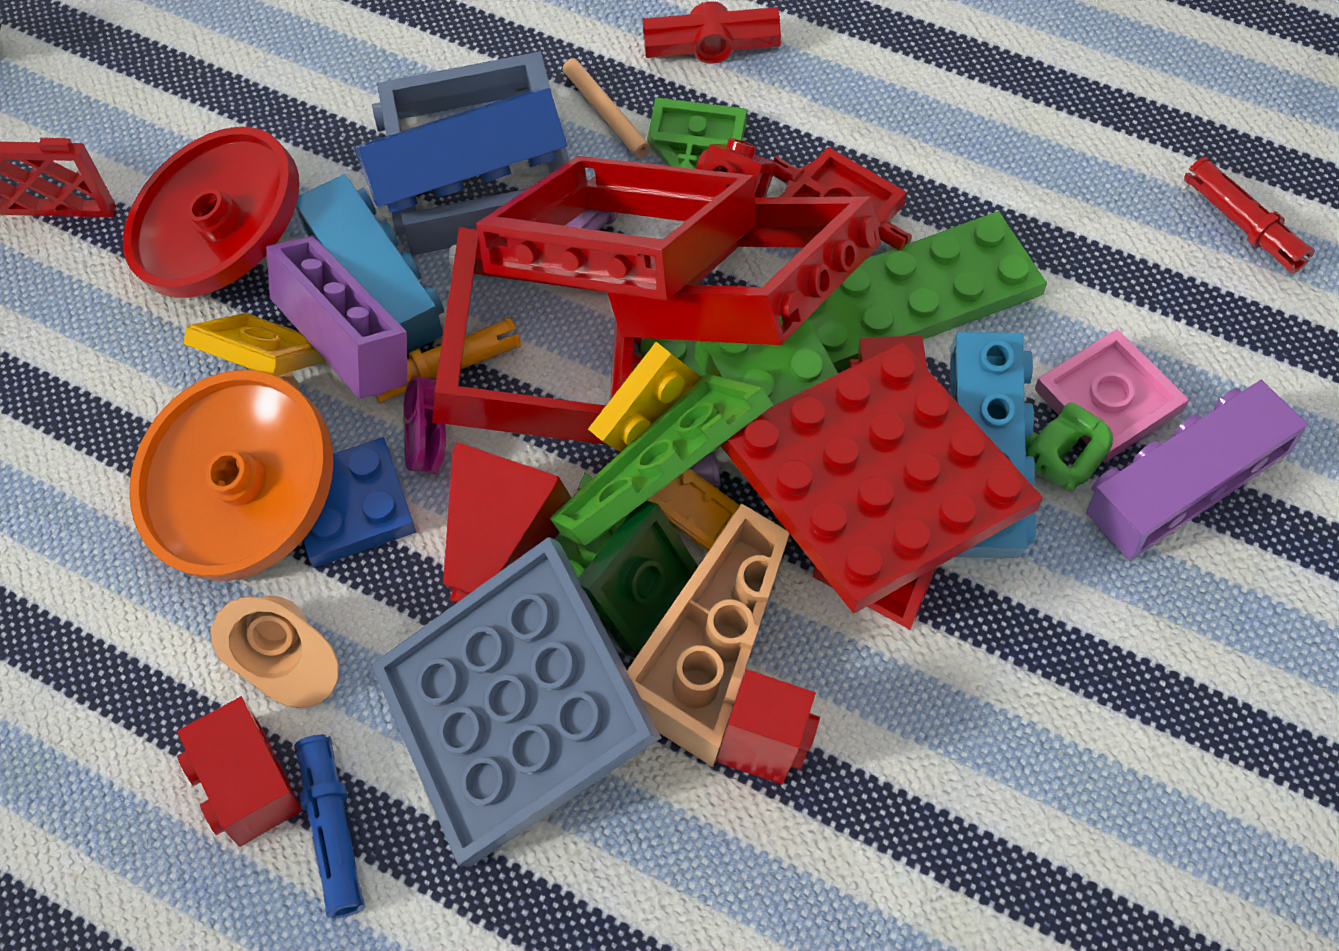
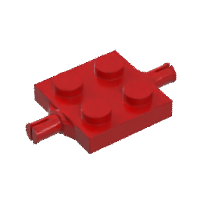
M827 147L815 161L802 168L792 166L780 159L779 156H775L774 160H771L777 163L773 177L787 184L785 191L779 197L871 196L875 217L879 219L881 224L878 227L880 240L898 249V251H901L906 244L911 242L912 234L890 223V220L905 205L907 192L830 147Z

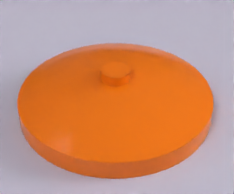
M235 370L207 377L182 391L154 419L139 445L132 466L129 493L130 506L135 526L143 542L156 557L170 567L203 580L231 581L242 579L264 571L281 561L310 532L329 494L333 474V448L324 418L311 400L294 386L277 376L260 371Z

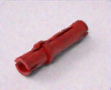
M1208 157L1200 158L1189 168L1196 175L1193 176L1190 172L1186 173L1184 181L1195 188L1248 235L1247 241L1254 248L1262 247L1283 265L1290 274L1299 271L1309 262L1303 256L1312 257L1315 249L1307 245L1284 225V217L1277 211L1272 213L1265 209L1214 165Z

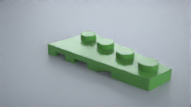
M708 373L705 374L549 518L562 535L583 546L601 538L615 523L774 405L762 387Z

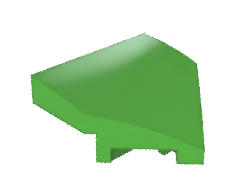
M655 98L647 141L652 150L667 166L696 169L699 157L703 151L708 150L710 144H727L729 138L743 141L747 123V109Z

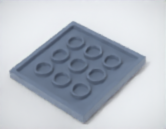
M550 537L371 664L458 866H473L661 739L588 595L581 587L580 580L560 542Z

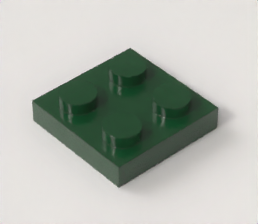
M646 500L631 512L579 576L581 587L588 595L603 625L623 652L636 658L692 577L698 565L657 503Z

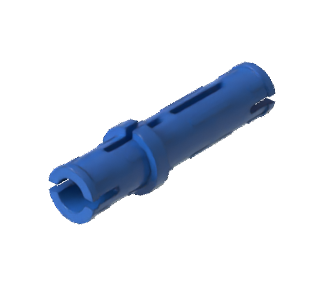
M323 734L313 735L299 740L294 745L303 786L299 799L301 809L307 811L308 818L310 819L314 850L324 893L326 917L343 918L356 914L365 908L350 831L348 830L344 802L348 799L346 785L339 782L332 738L330 736L326 737Z

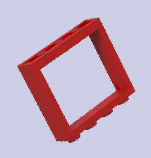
M576 156L476 223L484 273L668 301L757 224L754 175ZM585 168H593L595 176L587 180ZM587 209L685 221L664 239L565 226ZM650 256H655L656 264L651 263Z
M871 196L755 198L757 224L668 301L607 292L621 337L782 345L881 244L878 227L881 224L879 219L875 217ZM738 247L803 248L762 287L697 285ZM650 256L651 263L656 264L655 256ZM780 315H781L782 322H783L782 325H780V321H779V316H780Z
M459 227L434 392L432 423L607 445L588 430L606 405L459 386L474 274L592 290L484 273L477 230ZM616 319L609 401L642 360V354L633 353L634 343L641 344L642 338L621 337Z

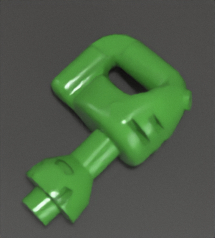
M1069 402L1062 409L1058 418L1049 422L1039 434L1033 431L1031 436H1025V456H1033L1035 474L1051 484L1063 487L1066 491H1074L1077 486L1089 480L1108 455L1113 445V433L1111 428L1102 419L1076 403ZM1080 437H1090L1091 441L1073 465L1068 467L1063 462L1067 453Z

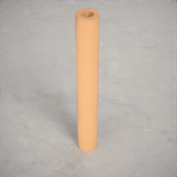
M572 58L566 61L563 65V72L636 158H642L650 151V144L578 60Z

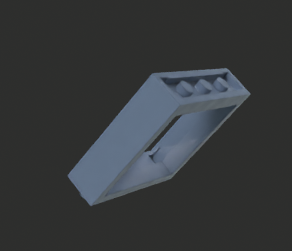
M539 51L377 83L380 102L372 104L378 132L386 131V136L401 132L399 119L506 99L531 90L550 88L542 54ZM566 147L555 150L558 159L547 163L549 174L569 162ZM527 189L419 211L416 210V205L403 210L391 212L396 235L406 234L412 256L448 249L452 245L457 244L459 227L477 230V222Z

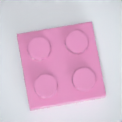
M1118 329L1039 377L1035 386V391L1058 415H1060L1065 405L1073 402L1102 419L1111 428L1113 445L1103 460L1104 463L1182 413L1189 402V399ZM1088 436L1080 437L1087 445L1091 441V438Z

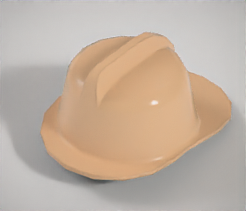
M246 596L230 601L217 612L211 626V644L218 658L268 697L285 706L306 708L318 705L332 694L339 679V662L334 649L324 636L308 623L304 612L294 602L280 596Z

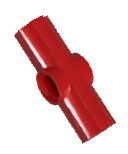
M707 1L695 6L688 15L642 19L645 58L695 54L699 61L714 64L726 60L733 50L781 46L778 7L728 11L719 2Z

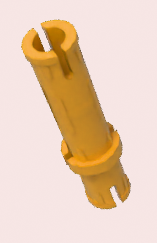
M510 317L466 335L461 369L521 347L518 333L502 340L497 339L498 336L516 329ZM441 345L423 353L419 349L408 353L407 385L412 376L437 378ZM407 385L388 390L375 397L379 404H382L385 400L405 393Z

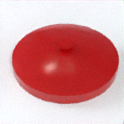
M253 127L221 129L204 135L178 150L144 184L127 216L123 233V250L131 271L155 292L174 298H191L212 293L245 275L267 255L266 246L274 245L279 241L293 216L300 186L299 173L294 159L275 137L266 131Z

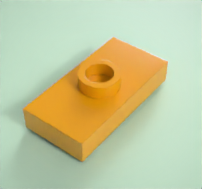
M690 468L647 499V501L657 503L669 522L673 524V527L707 553L740 507L739 504Z

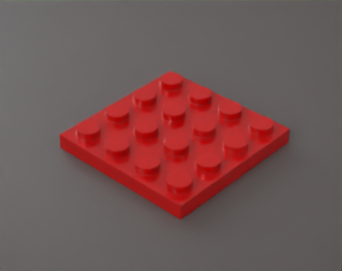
M903 342L770 407L720 445L853 614L1037 511L1043 499L1042 495Z

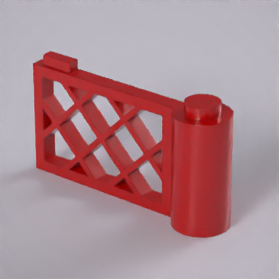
M40 138L39 142L0 141V174L18 182L14 187L0 180V196L4 197L0 198V215L114 217L117 206L84 143H72L70 138ZM7 160H19L33 168L27 171ZM53 160L74 161L78 171L75 173ZM43 172L65 184L60 188L39 177V175ZM30 188L50 199H39L25 192V190ZM77 189L95 200H84L71 192Z

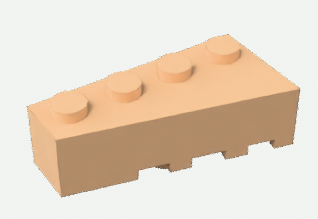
M741 504L627 670L658 732L712 767L719 751L790 534L787 530L744 504Z

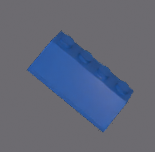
M544 88L515 95L369 141L353 148L375 205L378 207L387 205L391 213L418 204L415 195L435 190L437 197L465 189L462 180L480 174L483 182L510 175L509 165L528 160L529 167H534L558 159L555 150L567 147L568 145L550 88Z

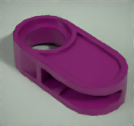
M412 376L406 388L403 404L405 465L409 471L436 474L442 466L446 448L445 424L432 423L436 379Z

